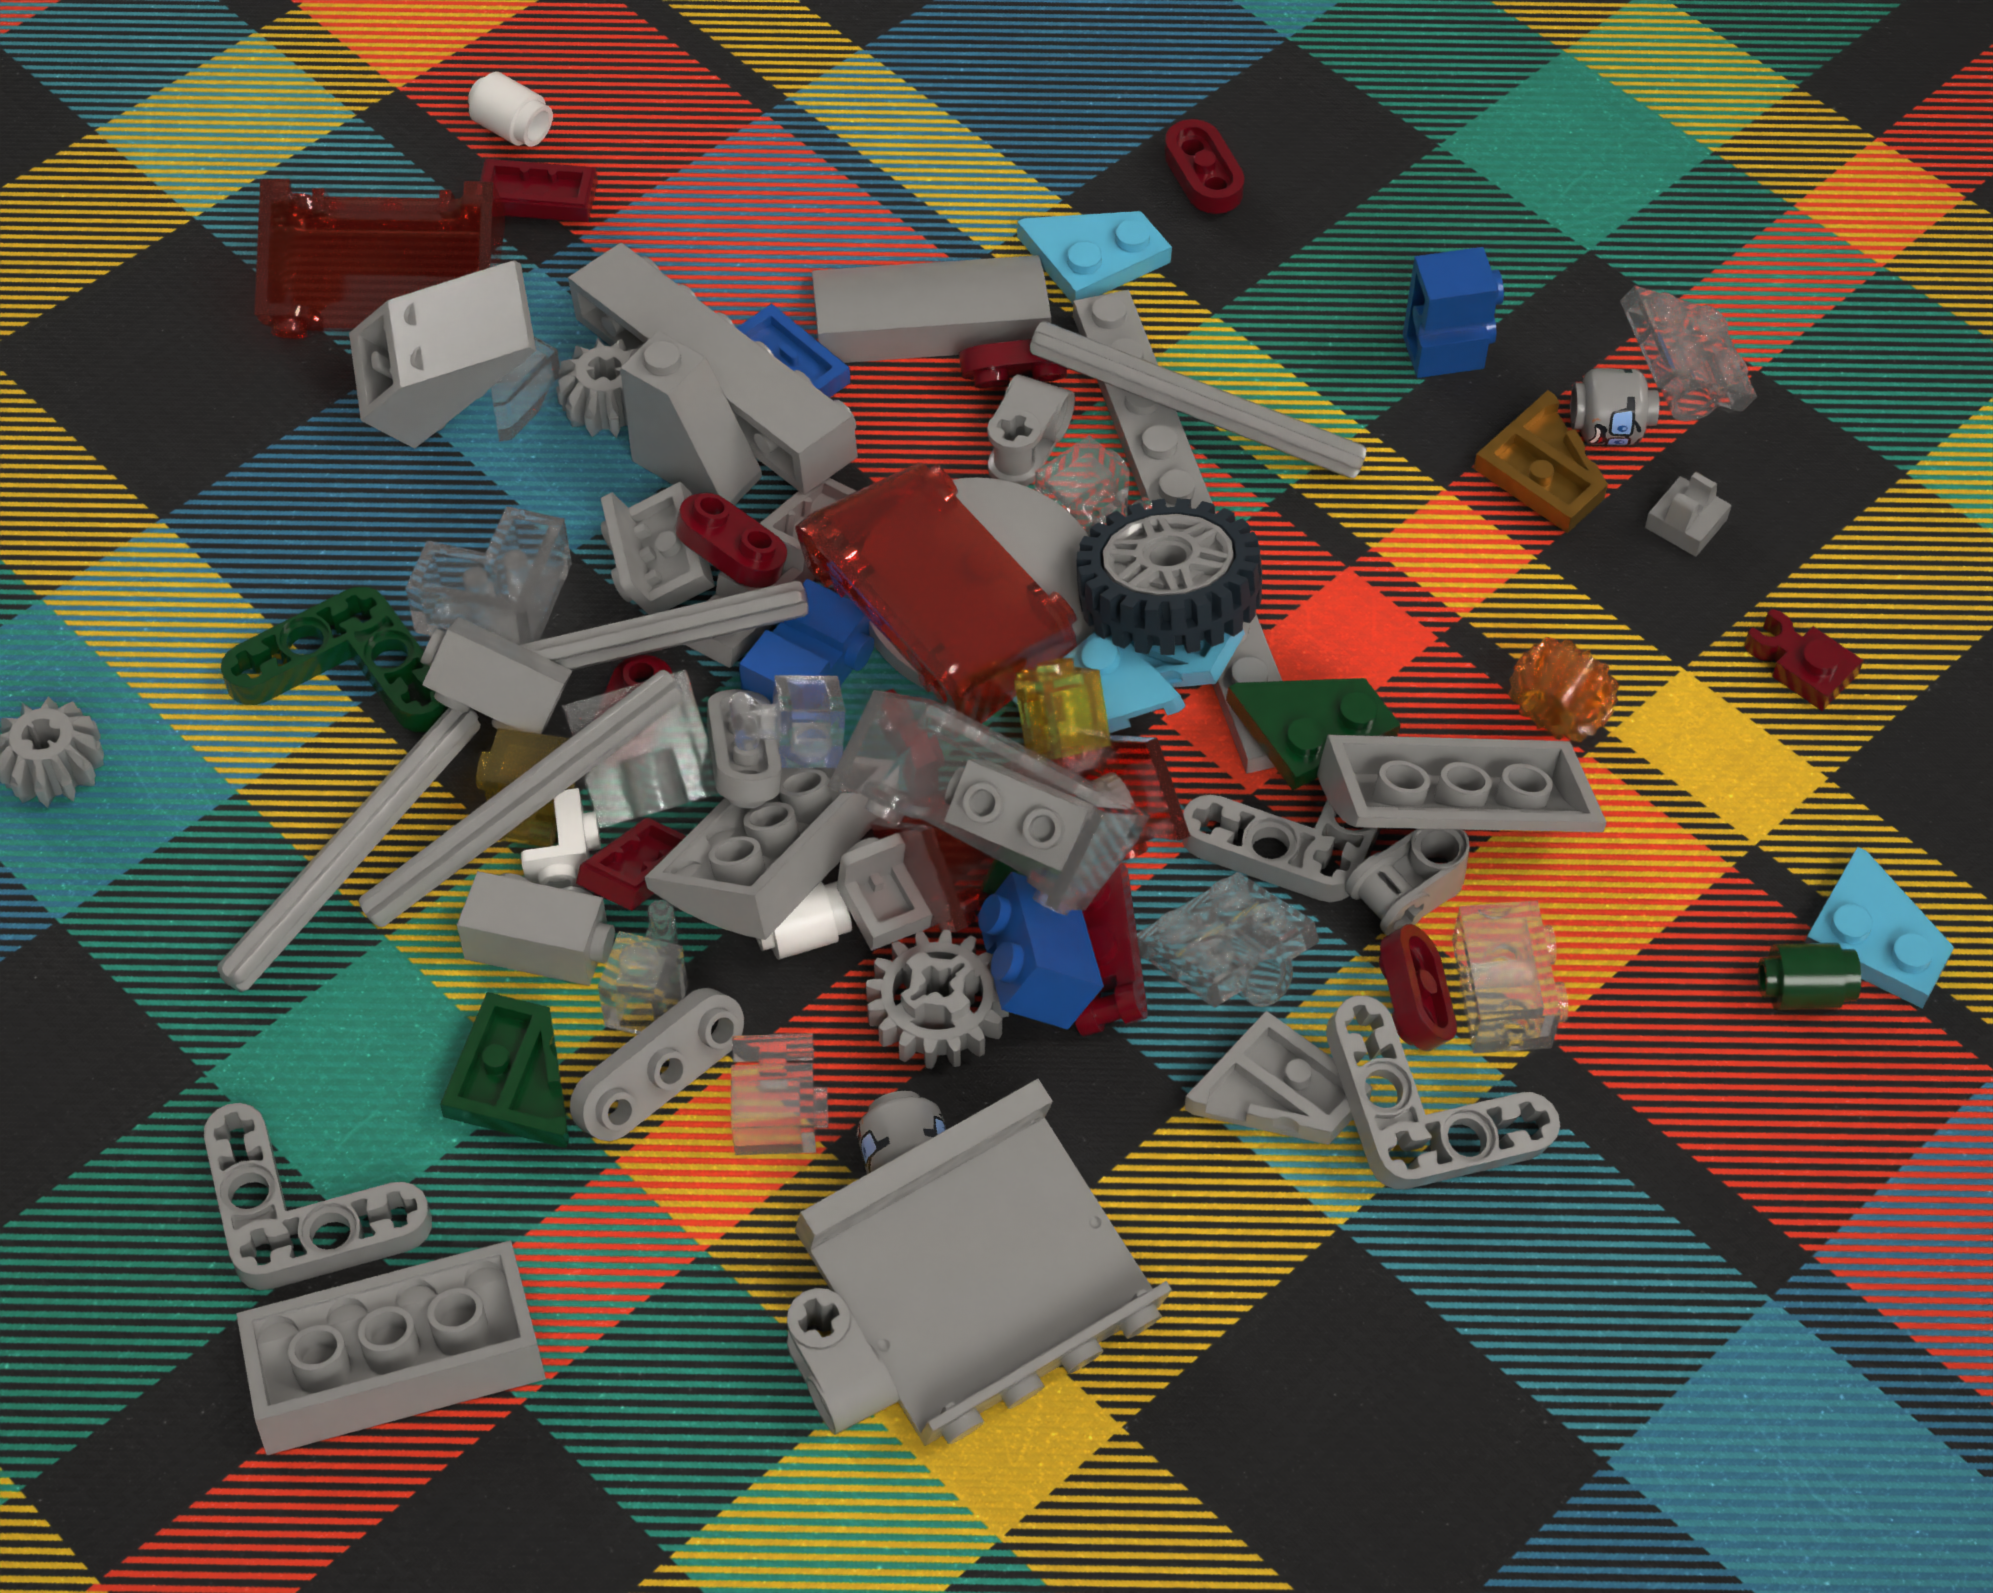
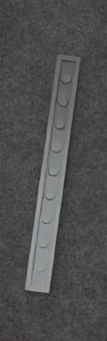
M1129 290L1073 301V318L1080 335L1158 365ZM1097 380L1146 510L1152 509V500L1165 499L1166 507H1175L1177 498L1191 499V508L1196 509L1202 501L1212 503L1177 411ZM1257 615L1250 623L1243 622L1245 635L1216 684H1212L1246 774L1274 768L1275 766L1227 703L1228 687L1241 682L1282 681Z

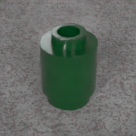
M1839 943L1773 944L1768 958H1760L1758 963V987L1762 997H1770L1775 1010L1841 1008L1844 1002L1857 1001L1860 995L1861 967L1858 954L1855 949H1842Z

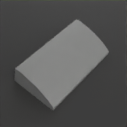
M1039 255L812 270L818 342L844 363L959 355L960 351L977 345L1032 339L1040 322L1046 321L1051 323L1047 287Z
M1328 735L1317 772V777L1329 803L1339 817L1353 827L1604 832L1607 823L1570 741Z
M781 742L778 745L782 765L779 794L775 798L766 801L764 805L756 808H741L731 804L727 798H724L645 876L647 888L668 903L704 922L741 935L766 940L840 862L841 856L858 843L896 803L898 799L889 757Z
M511 1240L236 1313L254 1418L267 1455L546 1379Z

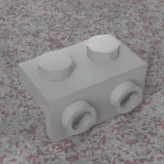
M681 482L629 508L613 492L601 497L605 521L601 523V532L607 545L613 551L616 567L611 570L614 585L625 601L630 602L633 600L649 615L667 611L715 587L709 562L684 545L676 535L675 524L681 503L692 495Z

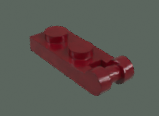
M1115 858L1083 868L1081 871L1061 875L1059 879L1060 887L1076 892L1104 985L1076 1019L1075 1025L1079 1033L1085 1037L1102 1032L1106 1023L1120 1019L1125 1024L1146 1019L1148 1015L1128 869L1120 858ZM1115 989V994L1101 997V992Z

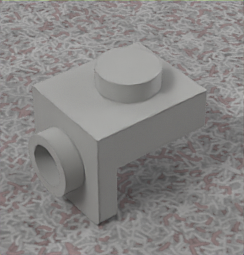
M899 833L883 839L875 837L864 839L853 845L840 859L837 889L871 951L928 929L931 926L932 913L903 863L906 844Z

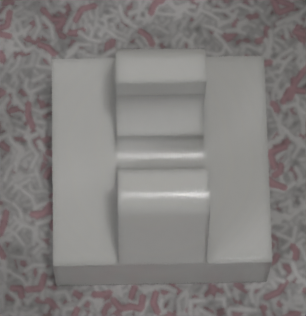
M1695 472L1691 476L1690 481L1680 476L1648 513L1645 528L1696 557L1727 521L1731 504L1716 496L1717 483Z

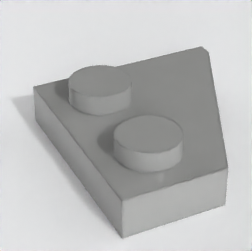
M1265 1011L1186 1095L1185 1110L1192 1115L1327 1145L1353 1119L1334 1059L1268 1011ZM1365 1082V1093L1370 1100L1372 1086Z

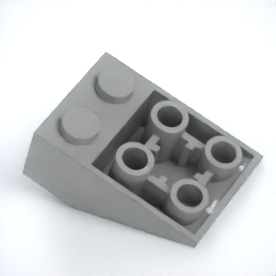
M513 260L390 299L349 332L361 421L415 449L435 432L443 429L451 419L476 399L481 398L493 385L513 369L522 365L529 356L536 352L521 264Z

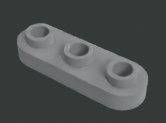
M732 689L715 693L708 700L707 731L716 790L735 806L741 808L760 807L766 801L775 798L779 794L781 785L782 765L770 701L765 696L749 690Z
M701 988L688 994L578 1082L570 1101V1112L575 1124L581 1130L603 1141L617 1140L628 1134L737 1045L744 1028V1015L740 1005L730 996L711 988ZM719 1019L716 1029L711 1034L713 1024ZM669 1059L668 1069L660 1075L663 1063ZM618 1100L617 1109L608 1116L610 1106Z

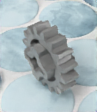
M943 929L938 942H929L928 937L923 931L916 933V946L910 949L899 941L893 942L892 961L877 958L874 962L875 979L867 980L866 983L867 1002L869 1003L867 1004L868 1022L870 1026H879V1043L885 1047L898 1041L899 1059L904 1062L909 1060L915 1052L924 1054L925 1067L930 1069L934 1067L938 1055H947L953 1067L960 1066L961 1051L968 1048L979 1057L984 1055V1036L999 1039L1002 1035V1018L1009 1017V1012L1001 1010L996 986L991 974L993 954L984 952L977 956L976 938L971 935L960 946L953 944L951 932L948 929ZM903 983L906 986V990L901 993V1003L895 1005L894 997ZM980 991L982 1001L977 1011L973 1013L970 1010V1006L975 1003V994Z

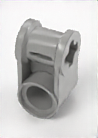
M1019 374L1013 377L1000 406L990 419L987 427L989 442L994 446L988 460V471L991 478L1027 486L1039 477L1055 445L1061 441L1069 427L1075 405V393L1073 391Z
M1416 829L1386 850L1377 852L1363 861L1348 878L1345 890L1352 899H1362L1381 920L1380 928L1386 936L1406 924L1415 925L1423 916L1448 899L1455 897L1462 890L1470 849L1469 837L1463 829ZM1441 858L1448 861V863L1437 864L1428 859Z
M814 1288L802 1292L793 1300L788 1309L787 1327L789 1330L787 1347L790 1357L806 1382L821 1418L834 1435L899 1401L896 1386L884 1361L875 1348L869 1344L847 1303L839 1294L829 1289ZM816 1324L819 1330L822 1332L831 1330V1334L821 1337L817 1330L807 1331V1327Z

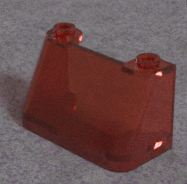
M260 179L255 316L262 324L272 327L271 333L274 336L297 339L306 337L307 330L352 331L390 299L500 265L505 230V206L493 182L464 181L463 196L456 199L451 190H439V198L329 197L324 188H312L311 196L305 193H292V182L290 179Z
M917 462L815 510L797 524L795 530L806 566L824 587L828 588L833 584L834 590L841 597L847 594L917 671L921 686L927 692L932 690L943 704L948 702L949 707L942 712V717L964 739L1077 647L1076 635L1072 624L1077 621V617L1071 606L1059 593L1053 591L1047 595L956 497L958 494L957 487L940 466L935 464L929 469L923 463Z

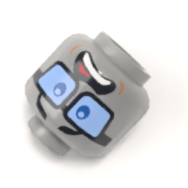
M1595 368L1585 374L1582 383L1575 382L1573 384L1570 401L1572 430H1580L1584 441L1588 444L1635 445L1642 440L1647 426L1657 425L1659 417L1658 390H1648L1647 380L1640 370Z
M913 1091L891 1092L874 1100L869 1106L868 1112L859 1121L857 1128V1137L866 1173H871L944 1132L946 1126L937 1104L920 1097L919 1094Z

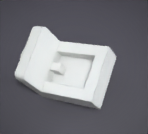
M579 788L564 790L554 798L559 845L529 849L521 852L524 876L530 882L561 889L567 886L583 889V887L576 884L580 864L590 858L589 851L601 849L596 811L584 813Z

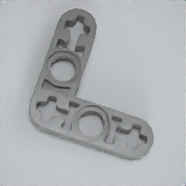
M1210 794L1193 799L1185 807L1182 817L1181 839L1189 853L1200 859L1320 901L1335 902L1349 896L1345 890L1346 882L1352 872L1370 857L1382 828L1364 827L1363 829L1353 831L1341 827L1335 821L1337 813L1328 799L1315 828H1311L1225 797ZM1210 820L1220 823V827H1215L1211 834L1200 831V827H1205ZM1239 829H1243L1242 845H1233L1234 839L1237 840ZM1261 838H1276L1284 843L1288 851L1280 858L1268 859L1258 855L1253 849V844ZM1333 847L1343 851L1340 869H1337L1332 877L1321 874V869H1325L1331 859Z
M1366 995L1353 996L1345 1000L1329 1019L1326 1035L1332 1057L1370 1169L1375 1178L1385 1186L1393 1189H1410L1530 1160L1544 1152L1557 1138L1560 1129L1559 1114L1550 1101L1544 1096L1533 1092L1516 1093L1426 1115L1393 1018L1386 1006L1377 999ZM1354 1016L1360 1026L1370 1025L1373 1029V1033L1367 1038L1365 1043L1360 1033L1349 1034L1346 1029ZM1368 1052L1371 1061L1359 1067L1357 1063ZM1381 1054V1055H1383L1384 1058H1376V1057ZM1371 1076H1380L1389 1080L1397 1091L1398 1099L1396 1105L1391 1108H1382L1373 1104L1365 1093L1364 1084L1366 1079ZM1520 1115L1525 1122L1535 1121L1538 1125L1539 1130L1531 1138L1526 1130H1519L1507 1133L1499 1141L1498 1130L1511 1125ZM1453 1125H1465L1475 1131L1480 1139L1481 1148L1479 1154L1474 1157L1458 1154L1449 1143V1128ZM1430 1140L1431 1152L1419 1155L1408 1166V1170L1403 1160L1397 1159L1392 1161L1389 1156V1152L1396 1146L1397 1141L1403 1151H1411L1422 1148Z
M243 1103L227 1104L217 1109L208 1118L204 1126V1140L229 1255L240 1281L250 1288L257 1290L274 1289L408 1252L420 1246L429 1236L432 1229V1216L428 1201L423 1191L415 1185L406 1182L388 1183L287 1211L271 1139L261 1113L251 1105ZM243 1128L245 1133L244 1143L249 1161L237 1163L229 1142L231 1140L230 1131ZM258 1182L269 1188L266 1199L254 1208L242 1209L232 1204V1197L235 1191L244 1184ZM397 1207H404L407 1213L408 1224L394 1228V1224L391 1221V1210ZM368 1215L373 1236L365 1238L359 1219L360 1216ZM339 1222L350 1228V1235L347 1241L335 1249L325 1250L313 1244V1237L316 1231L327 1223ZM298 1234L305 1255L295 1256L294 1246L290 1238L291 1235ZM262 1244H269L272 1250L270 1253L271 1262L265 1265H258L255 1259L257 1255L256 1247Z

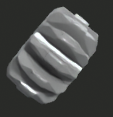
M597 338L594 348L588 350L575 346L573 359L561 361L559 386L556 387L558 403L562 405V410L566 411L567 418L570 420L572 427L586 425V429L592 437L602 429H609L617 438L620 428L627 426L620 367L639 348L628 350L622 338L612 346H605Z
M48 696L39 709L32 710L22 703L21 716L18 719L1 718L0 782L5 784L6 788H12L14 795L19 797L22 803L37 796L39 802H42L48 808L54 797L61 794L74 802L75 787L77 785L95 786L96 774L94 769L104 765V751L99 742L101 735L95 721H92L90 716H83L81 709L77 708L73 701L58 708L57 703Z

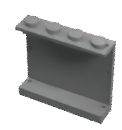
M1039 1079L1034 1080L800 1212L797 1221L796 1234L830 1290L839 1294L847 1303L869 1344L875 1348L884 1361L896 1386L899 1397L898 1403L924 1446L941 1436H944L948 1444H953L963 1439L985 1423L980 1413L1002 1400L1008 1409L1022 1404L1045 1387L1040 1379L1041 1377L1063 1365L1068 1374L1079 1370L1099 1357L1104 1352L1099 1343L1118 1331L1122 1330L1127 1339L1143 1332L1162 1318L1157 1308L1162 1305L1172 1291L1167 1281L1155 1288L1151 1287L1050 1127L1045 1116L1053 1101Z

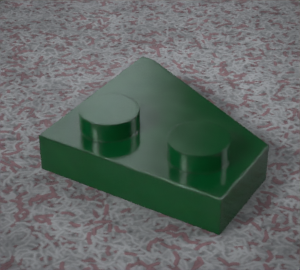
M1365 678L1241 682L1229 686L1226 696L1229 706L1292 790L1318 778L1317 772L1328 735L1397 737L1401 726Z
M490 992L486 993L441 1100L440 1106L444 1118L562 1148L567 1147L569 1134L550 1007Z

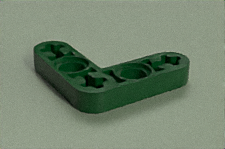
M354 587L345 590L236 645L225 654L221 662V672L229 696L236 702L244 705H258L267 702L353 658L398 723L405 729L413 732H427L449 708L434 698L436 691L422 685L430 669L429 666L420 662L424 651L384 596L377 590L369 587ZM361 613L365 618L371 617V619L362 623L358 618L351 617ZM334 625L336 633H341V636L333 638L330 626ZM306 636H314L323 641L321 647L311 654L299 655L290 650L295 641ZM388 650H400L408 655L402 664L394 668H382L374 663L378 655ZM280 653L283 665L278 666L276 656L272 658V655ZM252 668L255 673H261V675L251 679L246 673L242 674V672ZM414 681L415 689L424 700H431L432 702L421 706L418 701H411L408 685Z

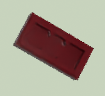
M485 159L475 197L477 213L589 222L598 184L596 167Z
M645 818L580 864L576 884L632 911L655 894L647 888L645 876L686 835L650 818Z

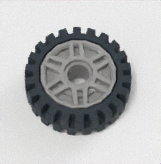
M1177 498L1175 507H1166L1165 499L1152 500V509L1145 510L1140 503L1127 506L1126 517L1116 510L1106 516V525L1100 522L1090 528V537L1084 536L1082 538L1080 551H1077V585L1081 612L1084 614L1086 623L1089 627L1094 625L1095 633L1101 638L1105 639L1112 636V642L1115 646L1125 649L1134 641L1135 652L1149 654L1153 645L1160 646L1161 655H1175V645H1184L1186 652L1191 653L1200 651L1201 640H1205L1211 647L1224 642V632L1234 637L1243 630V622L1250 623L1256 616V608L1260 607L1262 600L1261 554L1255 532H1250V525L1243 518L1235 521V513L1226 508L1215 514V506L1212 503L1202 501L1196 509L1191 508V499Z

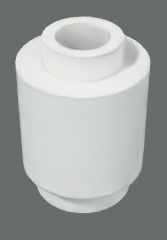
M492 72L478 79L468 95L471 119L514 145L520 146L525 144L529 147L535 146L545 138L551 127L553 112L546 105L544 98L500 72Z
M837 881L826 885L820 882L766 940L756 938L760 949L764 951L772 948L776 958L780 960L837 943L839 941L838 935L851 932L852 922L849 909L837 889Z

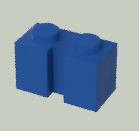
M1484 247L1414 257L1403 338L1417 378L1485 368L1488 346L1496 341L1497 330L1494 314L1496 305L1503 303L1504 286L1499 270H1491Z
M808 578L804 581L803 586L807 593L809 613L801 618L780 622L773 632L766 629L739 663L741 690H749L765 696L770 701L774 717L804 732L819 713L826 714L832 709L840 694L842 683L852 670L859 671L866 665L874 648V638L869 634L870 609Z
M1011 872L997 891L986 898L977 915L986 952L993 954L991 974L996 986L1001 1010L1068 1030L1104 987L1078 895L1076 892Z

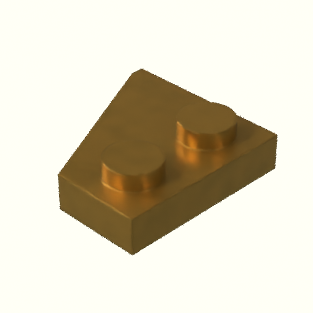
M1547 390L1476 454L1474 469L1568 533L1605 499L1608 483L1596 463L1589 460L1586 456L1585 445L1576 429L1568 431L1558 414L1560 402L1555 394Z

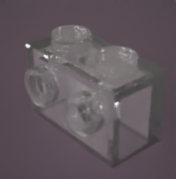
M1538 900L1459 906L1452 944L1473 1054L1552 1048L1558 1023L1565 1022L1568 1017V998L1564 983L1554 982L1551 965H1554L1556 962L1555 933L1551 925L1543 926Z

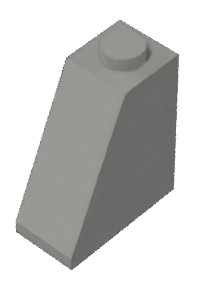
M659 330L655 332L620 367L632 461L673 485L681 482L692 495L713 493L722 496L733 505H736L762 478L761 468L707 358Z

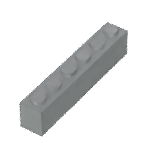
M621 242L568 277L576 320L610 346L622 338L628 350L637 349L659 330L704 355L725 394L755 458L803 495H806L858 457L855 437L856 420L850 409L843 402L830 399L814 387L810 379L803 372L790 369L774 357L771 350L760 341L754 342L739 331L725 314L721 312L715 313L699 301L689 287L684 284L678 285L660 272L657 265L646 256L640 257Z

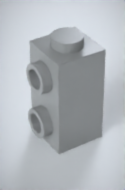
M457 617L446 632L436 628L420 661L430 667L422 685L436 691L434 698L437 701L457 711L468 712L472 708L493 718L491 724L497 730L517 739H526L527 735L537 740L548 725L572 673V670L460 617Z
M968 759L965 768L959 767L948 784L945 803L949 804L950 807L944 821L1061 872L1081 871L1104 809L989 760Z
M477 871L457 923L465 960L590 986L598 962L606 964L609 960L615 937L614 925L607 924L603 897L594 896L589 891L579 887L567 886L561 889L533 883L520 875L512 873L495 875Z

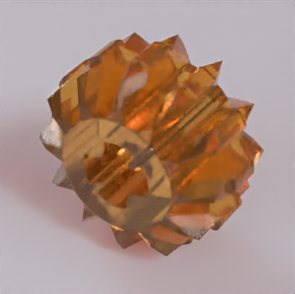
M1545 637L1540 644H1534L1528 653L1524 652L1513 669L1515 671L1509 679L1512 686L1508 695L1513 702L1520 705L1519 714L1531 718L1536 723L1537 729L1545 728L1559 740L1567 736L1572 741L1582 742L1587 735L1594 736L1598 728L1604 727L1614 712L1612 708L1618 701L1616 692L1620 685L1614 677L1608 675L1610 666L1607 663L1597 661L1591 656V649L1583 651L1577 648L1573 641L1569 639L1560 643L1554 638Z

